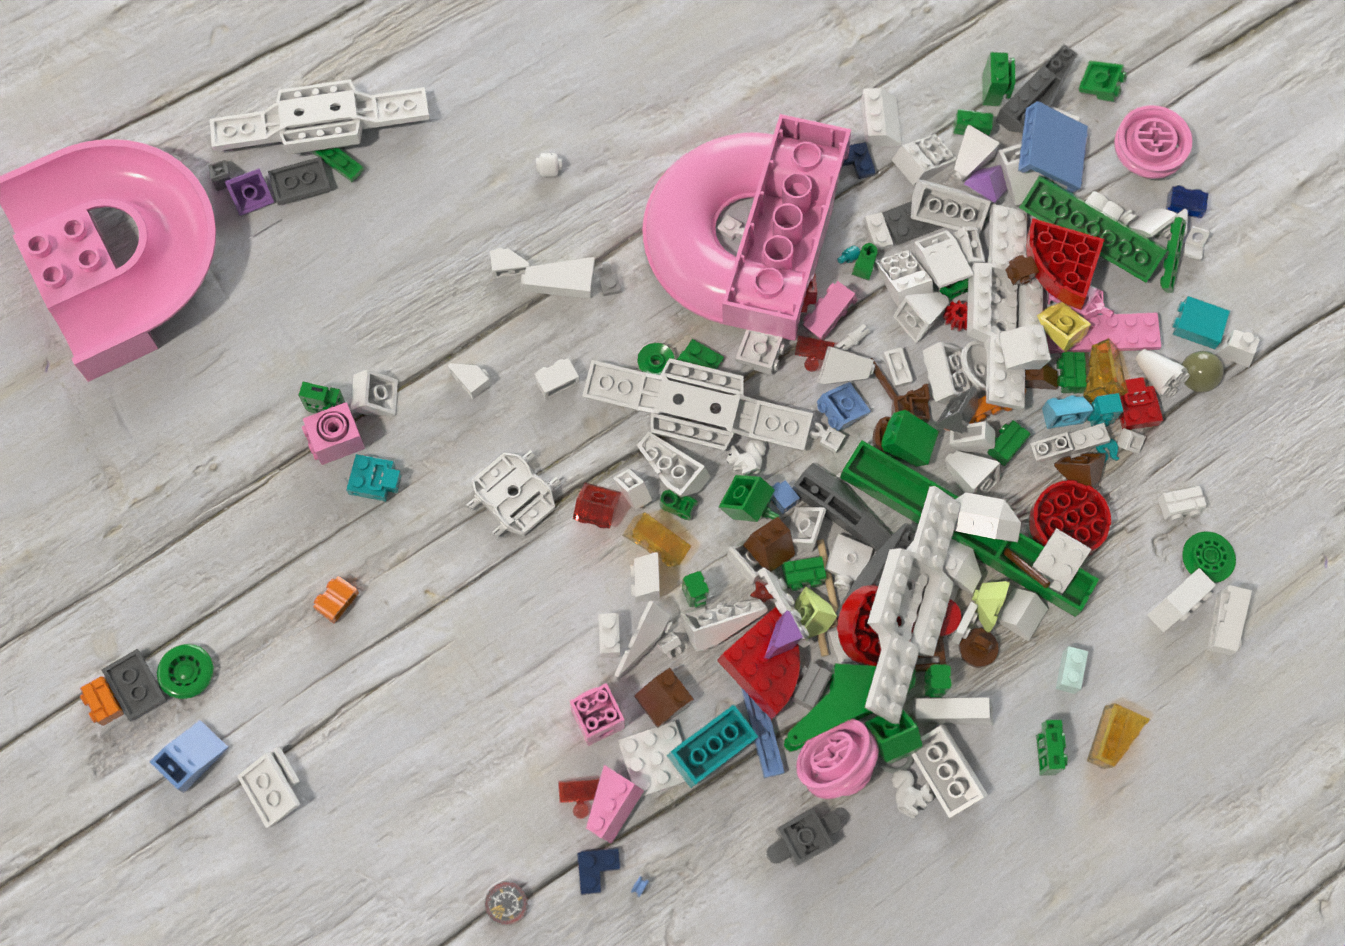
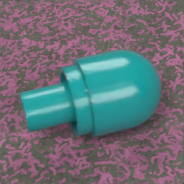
M850 246L842 252V256L837 258L838 263H851L857 260L861 251L860 248Z

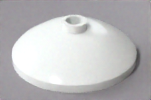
M973 341L962 350V368L971 383L979 389L986 391L987 351L983 342Z

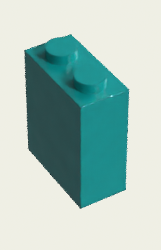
M1187 296L1184 301H1180L1177 307L1179 315L1175 317L1172 323L1174 328L1172 335L1215 350L1221 343L1230 310Z

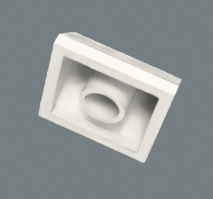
M795 507L788 527L791 531L793 546L810 552L813 551L826 512L825 508Z
M746 539L731 546L728 549L727 557L747 581L754 585L761 579L758 571L763 567L745 548L744 543L747 541Z
M1014 588L998 613L996 621L1029 641L1048 608L1036 593Z

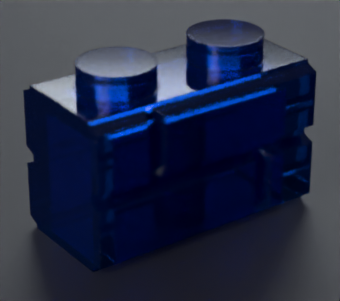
M1182 185L1172 186L1167 195L1166 210L1178 214L1186 209L1188 216L1202 218L1207 210L1209 193L1203 192L1201 189H1186Z

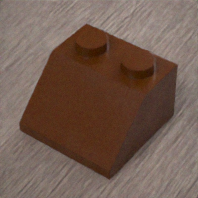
M779 517L754 531L744 543L745 548L758 563L770 572H773L782 566L783 562H787L795 556L791 531Z
M671 668L653 678L634 695L637 702L657 728L687 709L694 700Z

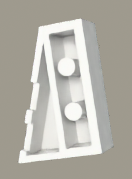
M1199 568L1147 616L1164 633L1179 619L1183 622L1191 615L1189 610L1195 611L1202 604L1200 602L1201 599L1203 601L1208 599L1213 594L1211 590L1216 585Z
M1228 585L1216 594L1208 646L1209 651L1232 656L1240 650L1242 645L1241 636L1252 590Z

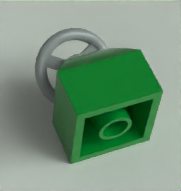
M902 709L899 723H891L881 716L864 722L865 727L878 744L877 764L884 771L892 774L899 769L908 770L914 761L912 754L922 748L923 744L918 726ZM903 758L908 759L907 762L901 767H890V765L894 762H897Z

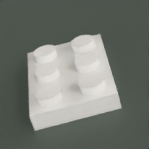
M1056 528L1032 565V568L1050 582L1049 589L1062 595L1091 549Z
M265 753L237 776L266 828L274 826L300 805L271 753Z

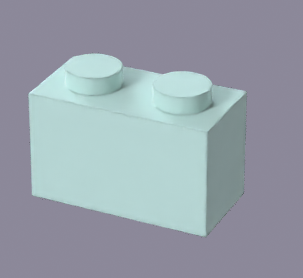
M1070 646L1063 651L1056 689L1073 694L1081 690L1088 651Z

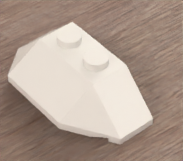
M967 492L956 499L961 506L954 527L955 531L1018 542L1021 521L1005 500Z
M951 539L942 571L955 586L973 594L982 578L972 548Z

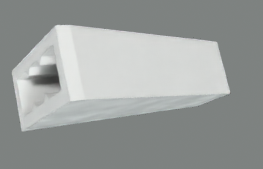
M589 257L526 267L525 274L521 275V285H524L525 292L590 299L595 258Z
M990 698L916 699V705H913V717H916L917 721L921 723L993 725V705Z

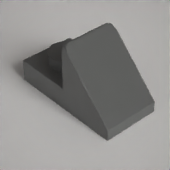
M226 160L208 165L210 177L216 190L227 189L225 182L232 178Z

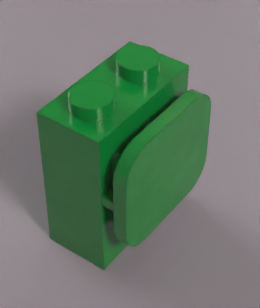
M990 52L982 74L983 106L1000 107L1004 95L1006 99H1010L1016 81L1015 58L1010 57L1008 61V53Z
M907 410L895 412L891 416L885 430L882 448L897 460H905L915 467L928 465L939 431Z

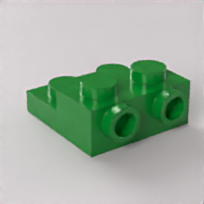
M1089 60L1078 88L1079 93L1093 94L1097 96L1098 100L1114 102L1115 98L1121 95V83H1125L1127 79L1124 65Z
M692 339L677 360L717 370L724 357Z

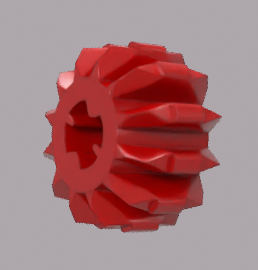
M959 299L957 303L952 301L945 308L943 319H946L945 325H951V330L957 328L958 332L962 328L967 330L968 302L962 304Z

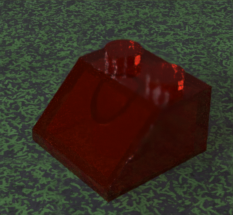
M584 483L576 499L573 519L583 524L589 523L599 528L610 529L622 492Z

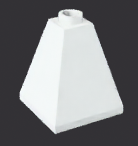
M968 125L954 167V178L959 181H966L977 170H980L996 156L999 142Z
M941 292L907 295L893 317L917 344L944 312L949 304V300Z
M956 451L954 454L950 453L945 459L948 471L963 493L967 492L986 496L1000 482V463L998 461Z

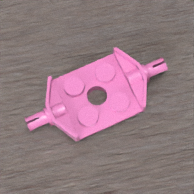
M1089 286L1081 310L1067 305L1075 312L1084 315L1083 318L1085 320L1098 314L1111 318L1114 311L1104 307L1103 291L1093 286ZM1048 292L1049 305L1051 300L1056 303L1061 302Z

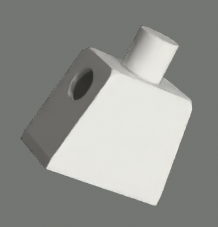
M1233 330L1222 337L1215 355L1249 368L1260 339L1254 337L1250 332L1244 333L1239 330Z

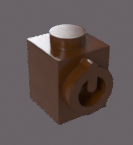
M1024 255L1017 256L1008 261L1009 266L1005 269L1013 286L1017 284L1025 285L1039 273L1032 256L1024 257Z

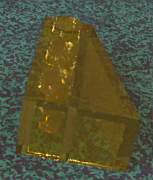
M1110 338L1092 345L1088 365L1090 370L1089 375L1086 376L1087 387L1086 391L1083 392V397L1091 404L1097 396L1116 393L1122 396L1128 393L1119 349Z
M646 512L634 516L622 536L647 550L650 554L658 553V558L662 559V562L669 567L680 565L691 548L690 544Z
M1116 703L1104 706L1087 762L1103 769L1115 767L1129 749L1130 744L1139 736V732L1151 719Z

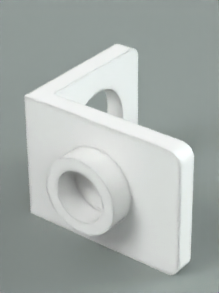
M1192 226L1184 243L1183 255L1201 260L1203 246L1210 231ZM1194 233H1201L1203 238L1199 241L1194 240L1192 237Z

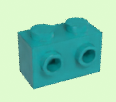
M1119 393L1097 396L1091 403L1093 411L1087 418V421H1090L1091 427L1102 423L1105 424V427L1113 424L1123 412Z

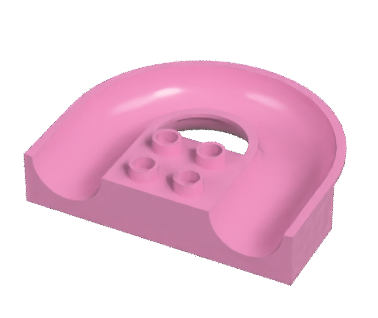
M780 114L774 134L750 132L723 136L696 147L678 159L663 174L654 187L647 202L643 220V243L650 268L664 290L683 307L708 320L795 341L806 290L809 282L813 280L832 215L844 159H848L851 129ZM753 197V204L737 256H734L727 252L719 243L715 230L716 222L720 213L729 204L743 198Z
M104 139L68 146L0 176V205L15 232V235L12 236L47 309L60 327L74 357L71 359L85 379L88 382L157 350L158 347L150 331L173 317L195 295L209 271L216 244L215 217L207 193L195 175L179 160L156 147L130 140ZM102 207L116 208L130 215L136 222L139 230L138 246L133 256L121 267L118 268L90 212L91 210Z

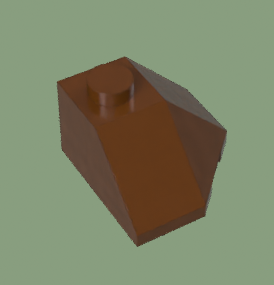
M1049 363L1045 364L1041 369H1025V388L1057 390V370Z
M1087 452L1081 453L1080 456L1073 457L1072 459L1070 456H1066L1055 462L1054 467L1067 480L1077 481V483L1093 487L1100 481L1106 454Z

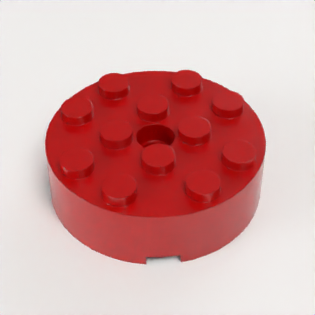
M1071 480L1060 481L1047 487L1034 502L1029 514V529L1035 542L1045 547L1057 528L1089 547L1091 551L1087 557L1094 553L1106 540L1111 525L1110 509L1103 496L1093 487ZM1067 518L1071 519L1073 523L1067 521Z
M876 585L858 588L846 599L842 605L837 625L839 642L845 654L853 661L869 666H877L882 650L878 633L868 624L879 587ZM898 616L896 619L898 627H900L902 624V619L900 616ZM915 622L913 623L911 634H913Z

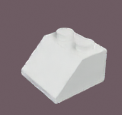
M1025 325L999 334L1007 370L1041 369L1051 360L1043 325Z
M369 369L354 374L351 410L364 415L394 416L396 412L398 380Z
M658 553L635 558L634 565H630L631 577H635V584H631V596H635V602L659 601Z

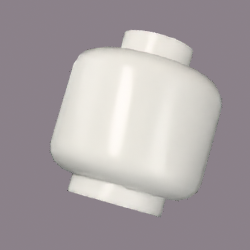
M541 153L539 158H536L537 172H540L542 177L557 176L559 170H562V159H558L556 153Z

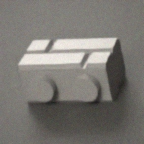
M811 662L808 667L804 665L799 675L802 677L800 684L796 683L792 693L794 695L792 701L811 711L816 706L832 673Z

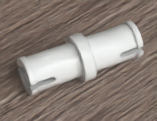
M862 324L852 333L846 334V338L834 345V348L839 349L843 347L840 350L847 351L852 346L855 347L862 338L870 334L869 329L867 328L864 332H861L867 327Z

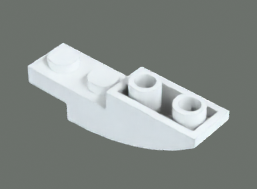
M1102 423L1069 434L1067 432L1030 443L1036 462L1089 451L1093 447L1109 443L1110 438L1105 424Z

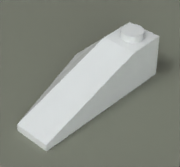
M648 432L637 445L665 486L680 497L699 492L711 478L705 466L651 432Z
M757 599L736 602L731 607H724L723 604L717 605V609L710 610L701 607L680 613L689 641L698 652L716 646L768 612L763 602Z
M649 601L638 623V632L632 636L628 646L629 650L624 653L614 675V680L619 681L662 638L664 632L668 633L672 626L670 622L671 615L652 601Z

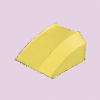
M1063 302L1049 306L1036 315L1046 333L1065 352L1077 343H1080L1091 326V323Z

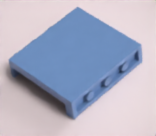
M1039 101L1027 107L1018 171L1025 173L1032 169L1067 186V191L1070 193L1081 189L1088 126Z

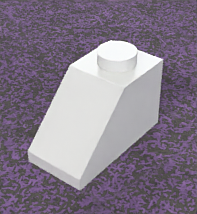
M497 248L490 251L494 279L525 274L526 267H529V262L510 249Z
M453 363L448 365L449 373L472 399L490 387V376L485 369L481 370L477 365Z
M630 469L613 478L628 503L635 510L643 508L648 502L652 501L645 483Z

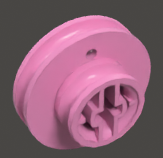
M1148 105L1136 108L1125 116L1116 132L1114 146L1119 160L1131 172L1146 178H1164L1178 171L1189 156L1192 148V134L1187 123L1174 111L1161 106Z
M851 719L808 740L804 744L796 764L798 778L813 795L819 798L832 799L855 794L864 788L871 779L873 768L878 758V744L873 735L860 721Z

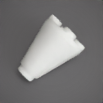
M1143 349L1136 357L1139 367L1161 397H1172L1178 390L1177 387L1187 381L1190 376L1187 373L1188 370L1183 365L1151 350Z

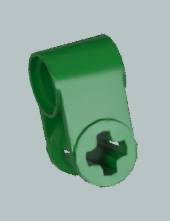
M866 243L862 246L858 260L855 262L852 276L869 281L878 252L874 244Z
M968 278L948 286H943L939 292L942 295H946L948 300L951 301L968 292Z
M665 490L661 494L659 504L662 510L690 521L692 518L691 513L694 506H697L698 501L692 497H680L671 490ZM669 497L674 502L672 504L665 503L664 499Z

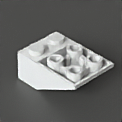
M934 134L902 145L892 158V161L911 184L915 186L918 179L927 181L956 162L957 159L943 144L942 140Z
M1021 144L999 150L994 161L996 166L1001 165L1007 189L1015 206L1022 204L1038 176L1042 175L1032 169L1025 173L1018 171Z
M948 230L914 242L916 260L939 288L973 276V272L956 239Z
M909 250L875 261L888 292L898 307L907 295L933 293L932 279Z

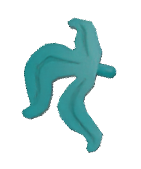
M1110 438L1109 443L1096 446L1098 453L1106 454L1105 462L1109 456L1104 449L1109 450L1111 459L1119 460V457H1117L1118 444Z

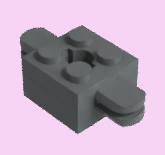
M813 808L781 825L775 830L780 840L771 844L767 849L766 855L768 860L774 864H779L790 858L796 868L834 846L829 836L840 830L842 826L841 818L835 813H828L818 818Z

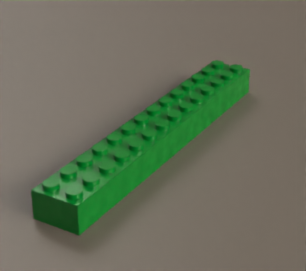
M863 440L857 446L840 475V478L917 524H919L929 487L936 486L956 500L958 498L957 495ZM955 530L952 534L951 539L973 549L976 559L1074 617L1082 611L1099 581L1095 576L1079 568L1063 594L1060 595L1049 588H1044L1036 580L1027 576L1025 571L1003 554L1004 550L1009 548L1032 567L1044 546L1019 533L1018 542Z

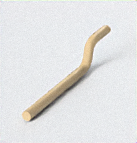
M824 539L817 540L819 555L822 556L824 568H826L828 561ZM825 571V583L829 602L836 613L839 607L832 574ZM835 619L829 629L835 628L838 625L837 619ZM826 632L817 635L821 657L829 656L825 638Z

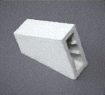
M828 346L817 382L828 384L867 379L869 375L873 374L875 368L874 360Z

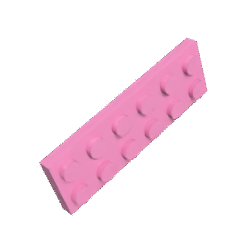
M1113 314L1111 318L1105 315L1094 316L1087 320L1091 323V326L1086 336L1067 352L1160 350L1161 339L1158 314ZM1046 333L1049 353L1065 352Z

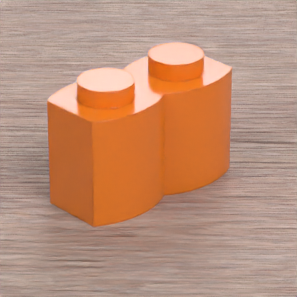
M339 576L329 581L326 586V592L316 597L314 600L315 605L313 606L315 611L333 624L338 621L346 608L351 605L359 594L355 587Z

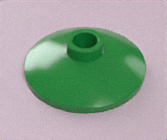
M650 343L640 350L637 363L641 372L661 375L669 358L675 359L672 350L665 344ZM658 361L659 364L654 365L653 362Z

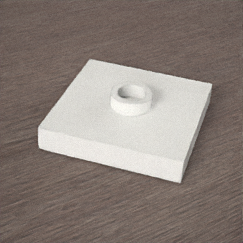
M837 534L825 571L835 575L848 576L855 582L868 564L873 548Z

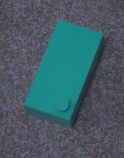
M733 704L671 750L667 757L688 786L693 788L756 740L758 735Z

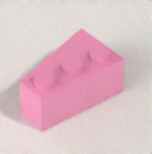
M839 281L835 284L832 283L828 287L827 295L824 299L820 298L815 304L816 309L812 313L809 312L803 320L805 322L803 326L821 341L837 325L840 317H844L848 311L846 310L852 303L855 305L858 301L856 294Z
M604 765L586 828L612 844L644 790Z

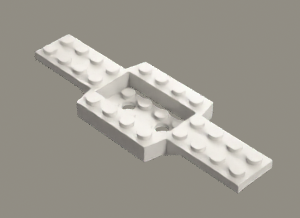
M351 80L282 89L278 92L276 103L265 111L210 119L213 151L282 141L287 154L360 144L363 129L430 119L425 87L369 95L356 91ZM339 105L341 107L337 111L331 110L332 106ZM297 111H304L302 116L294 115ZM340 120L348 121V122H341V123L331 124L333 121H340ZM320 123H325V124H327V125H321V126H314L315 124H320ZM300 126H308L307 128L295 129Z
M993 204L990 207L987 263H975L971 267L973 276L968 278L967 335L983 342L987 351L986 403L1022 410L1025 398V369H1006L999 334L1016 329L1017 285H1012L1005 269L1009 266L1008 261L1020 255L1026 257L1027 212ZM1034 277L1025 285L1019 284V327L1041 325L1036 315L1043 311V286ZM997 291H1003L1006 298H1000ZM997 323H1002L1005 326V331H1000Z
M670 358L661 375L644 373L591 360L582 396L650 413L652 434L726 451L734 434L804 451L813 413L743 396V376ZM676 394H681L684 397V402L681 405H676L673 402V397ZM713 403H718L721 406V411L718 414H713L710 411V406ZM663 412L720 427H725L727 431L659 415L658 413Z
M936 486L929 487L914 541L906 550H889L868 620V624L878 633L882 650L865 708L891 723H899L917 657L934 655L954 585L942 569L961 504ZM908 580H911L912 582L911 590H909V587L907 585ZM927 584L922 600V591L924 586ZM921 603L920 610H919L918 617H917L916 612H917V609H918V605ZM898 616H900L902 619V624L900 627H898V623L896 622ZM916 621L913 634H911L913 623Z

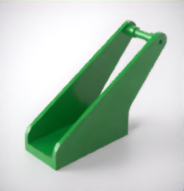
M835 663L830 671L832 673L830 676V692L788 732L784 740V748L789 752H795L803 748L808 740L851 719L858 721L874 713L865 708L877 666ZM916 669L913 671L907 694L915 685Z

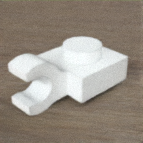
M726 215L717 227V232L730 240H733L734 237L742 240L745 228H742V223Z

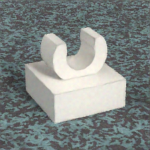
M673 633L656 642L659 650L670 659H672L670 654L672 649H676L679 654L681 653L679 645L682 643Z

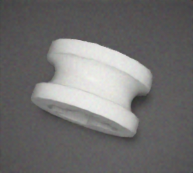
M1130 209L1121 216L1119 221L1128 226L1137 218V215H1133V211Z
M836 575L835 579L837 582H834V586L842 590H850V583L853 582V579L845 575Z

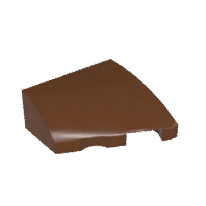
M923 384L921 388L914 391L910 390L906 395L893 398L891 416L895 412L907 410L925 423H928L930 420L928 384Z

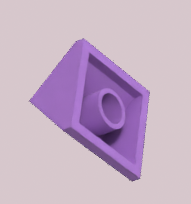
M1001 165L977 170L964 183L994 203L1007 190Z
M259 168L225 182L240 216L274 203Z
M786 610L776 622L764 658L769 659L793 649L803 638L790 611Z

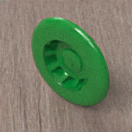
M1209 531L1198 532L1192 535L1184 544L1182 559L1187 571L1191 575L1200 568L1213 583H1218L1227 579L1234 571L1236 555L1232 545L1223 536Z
M182 644L175 646L167 651L159 662L157 668L158 683L162 690L173 698L189 699L202 693L212 680L214 672L212 659L207 651L197 645Z

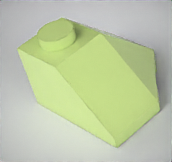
M1007 581L982 583L978 590L975 589L971 600L978 605L975 612L978 613L977 617L986 632L990 633L998 618L996 615H998L1005 601L1010 584Z
M808 587L804 588L795 601L794 609L801 615L802 620L800 622L809 633L808 638L827 632L837 618L831 605Z

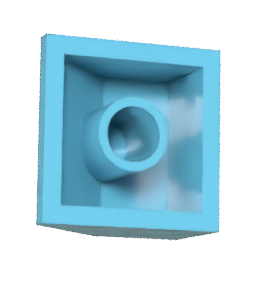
M1071 395L1065 399L1058 400V398H1052L1047 400L1042 407L1046 427L1051 429L1084 424L1092 413L1093 408L1083 396L1076 397Z

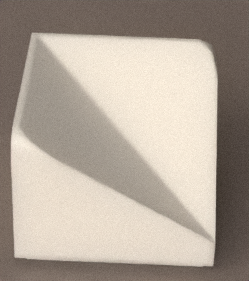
M1123 428L1117 444L1118 447L1139 454L1146 436Z

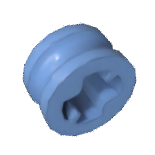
M639 876L631 893L636 892L637 896L640 897L649 881H644L642 876Z

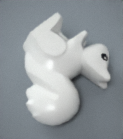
M751 439L745 444L746 453L740 454L734 446H731L727 463L733 465V471L742 470V475L758 476L762 466L761 456L765 454L766 450L765 443L761 440Z
M903 769L894 772L892 782L893 787L897 788L895 794L898 804L897 809L914 819L919 813L916 809L917 806L924 809L927 806L926 802L933 800L929 783L926 782L918 790L913 788L914 777L911 772Z

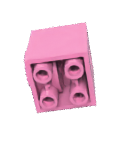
M347 402L303 418L305 425L302 426V429L309 442V448L315 460L319 459L321 465L365 449Z
M607 683L590 689L570 701L571 711L588 746L625 729V720Z

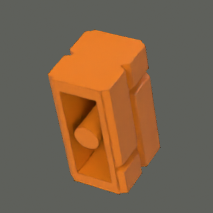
M103 676L80 688L83 693L80 695V698L85 706L89 705L91 709L89 716L94 723L97 722L104 726L124 715L116 696Z

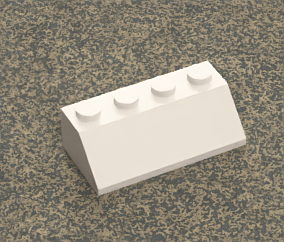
M918 179L912 195L911 218L954 230H959L962 227H977L978 235H980L991 201L981 195Z
M941 725L921 737L923 747L912 754V757L949 818L988 796L946 725Z

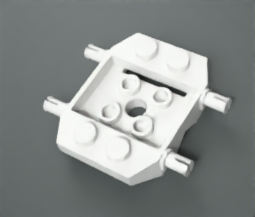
M531 450L523 457L516 454L503 453L472 479L475 498L466 506L472 511L478 504L482 503L500 522V525L492 531L496 538L507 530L524 536L555 509L552 491L561 482L555 477L547 484L533 472L527 464L535 457ZM514 487L519 490L515 496L508 494L510 488ZM538 492L540 493V495L537 498H535L530 504H528L523 510H521L515 517H510L518 509H520L526 502H528L533 496H535Z

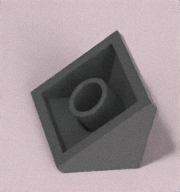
M973 386L951 398L935 425L939 428L963 434L978 409L977 389Z

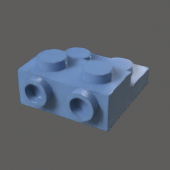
M850 382L822 394L817 400L818 410L821 413H825L828 418V424L837 431L851 426L855 421L868 416L871 412Z

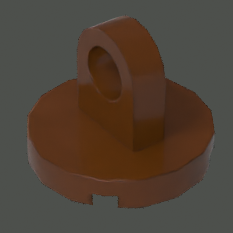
M982 628L971 629L967 638H962L958 645L962 660L975 668L990 665L997 658L999 651L995 636Z

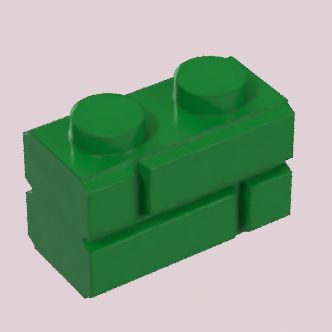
M958 109L954 119L953 134L965 135L966 128L970 125L989 136L993 125V113Z
M1063 352L1056 362L1057 369H1060L1057 385L1061 387L1062 393L1082 394L1087 389L1085 353Z
M1013 420L1009 425L1005 423L999 430L1001 435L998 438L995 437V447L987 451L988 455L996 459L1003 466L1007 465L1030 436L1029 431Z
M822 556L783 562L782 570L787 585L786 589L791 588L792 591L803 589V586L811 585L812 588H815L825 583L826 573Z
M701 571L684 576L682 581V591L689 607H695L696 609L706 605L709 588L706 582H704L705 579Z
M933 664L924 674V695L930 696V698H942L951 688V678H949L951 676V666Z

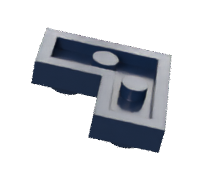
M866 142L850 145L848 159H844L842 165L843 167L853 164L858 180L872 177L876 174Z
M618 848L577 852L580 894L601 893L600 872L620 870Z

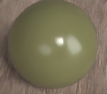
M1194 352L1188 355L1181 364L1188 370L1187 373L1190 374L1184 384L1195 392H1209L1215 389L1222 381L1224 374L1222 362L1211 352Z

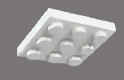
M675 721L662 725L659 728L656 727L618 740L631 782L644 790L640 798L686 783L667 757L671 750L682 743Z

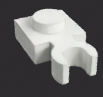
M815 423L814 428L818 429L819 432L814 433L810 431L809 436L813 439H821L819 443L821 446L836 453L846 435L831 427H828L826 431L821 424Z

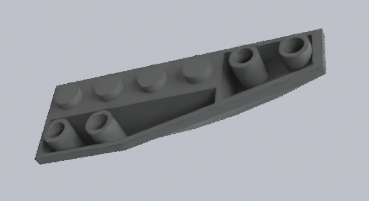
M1063 44L1000 109L996 122L1008 131L1023 132L1026 108L1037 101L1051 107L1078 54Z
M812 463L793 485L792 489L799 496L800 500L811 507L825 508V517L866 545L872 547L876 552L891 537V534L844 483L816 464Z
M904 523L864 567L835 613L837 620L842 605L855 590L867 585L879 586L889 550H906L914 541L916 532L908 523Z

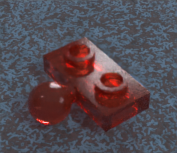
M798 336L794 355L807 357L804 367L807 371L814 372L819 367L818 360L824 361L828 346L834 348L835 343Z
M599 778L558 781L560 803L576 802L573 807L574 816L578 819L587 817L589 808L584 801L594 800Z

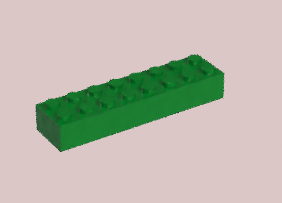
M1042 175L1038 176L1019 207L1041 221L1104 239L1099 256L1147 283L1167 252L1166 248Z

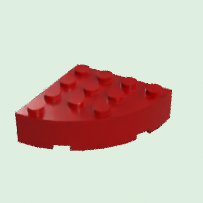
M1032 218L1026 240L1027 257L1032 256L1039 270L1035 278L1043 288L1061 302L1081 310L1104 239Z
M774 607L717 660L771 720L790 699L798 680L800 668L798 644L793 649L772 658H764L776 622L782 616L777 607Z

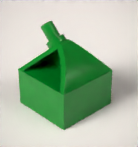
M735 475L718 506L733 520L759 522L763 518L773 520L776 517H780V514L773 512L769 508L775 489L758 476Z

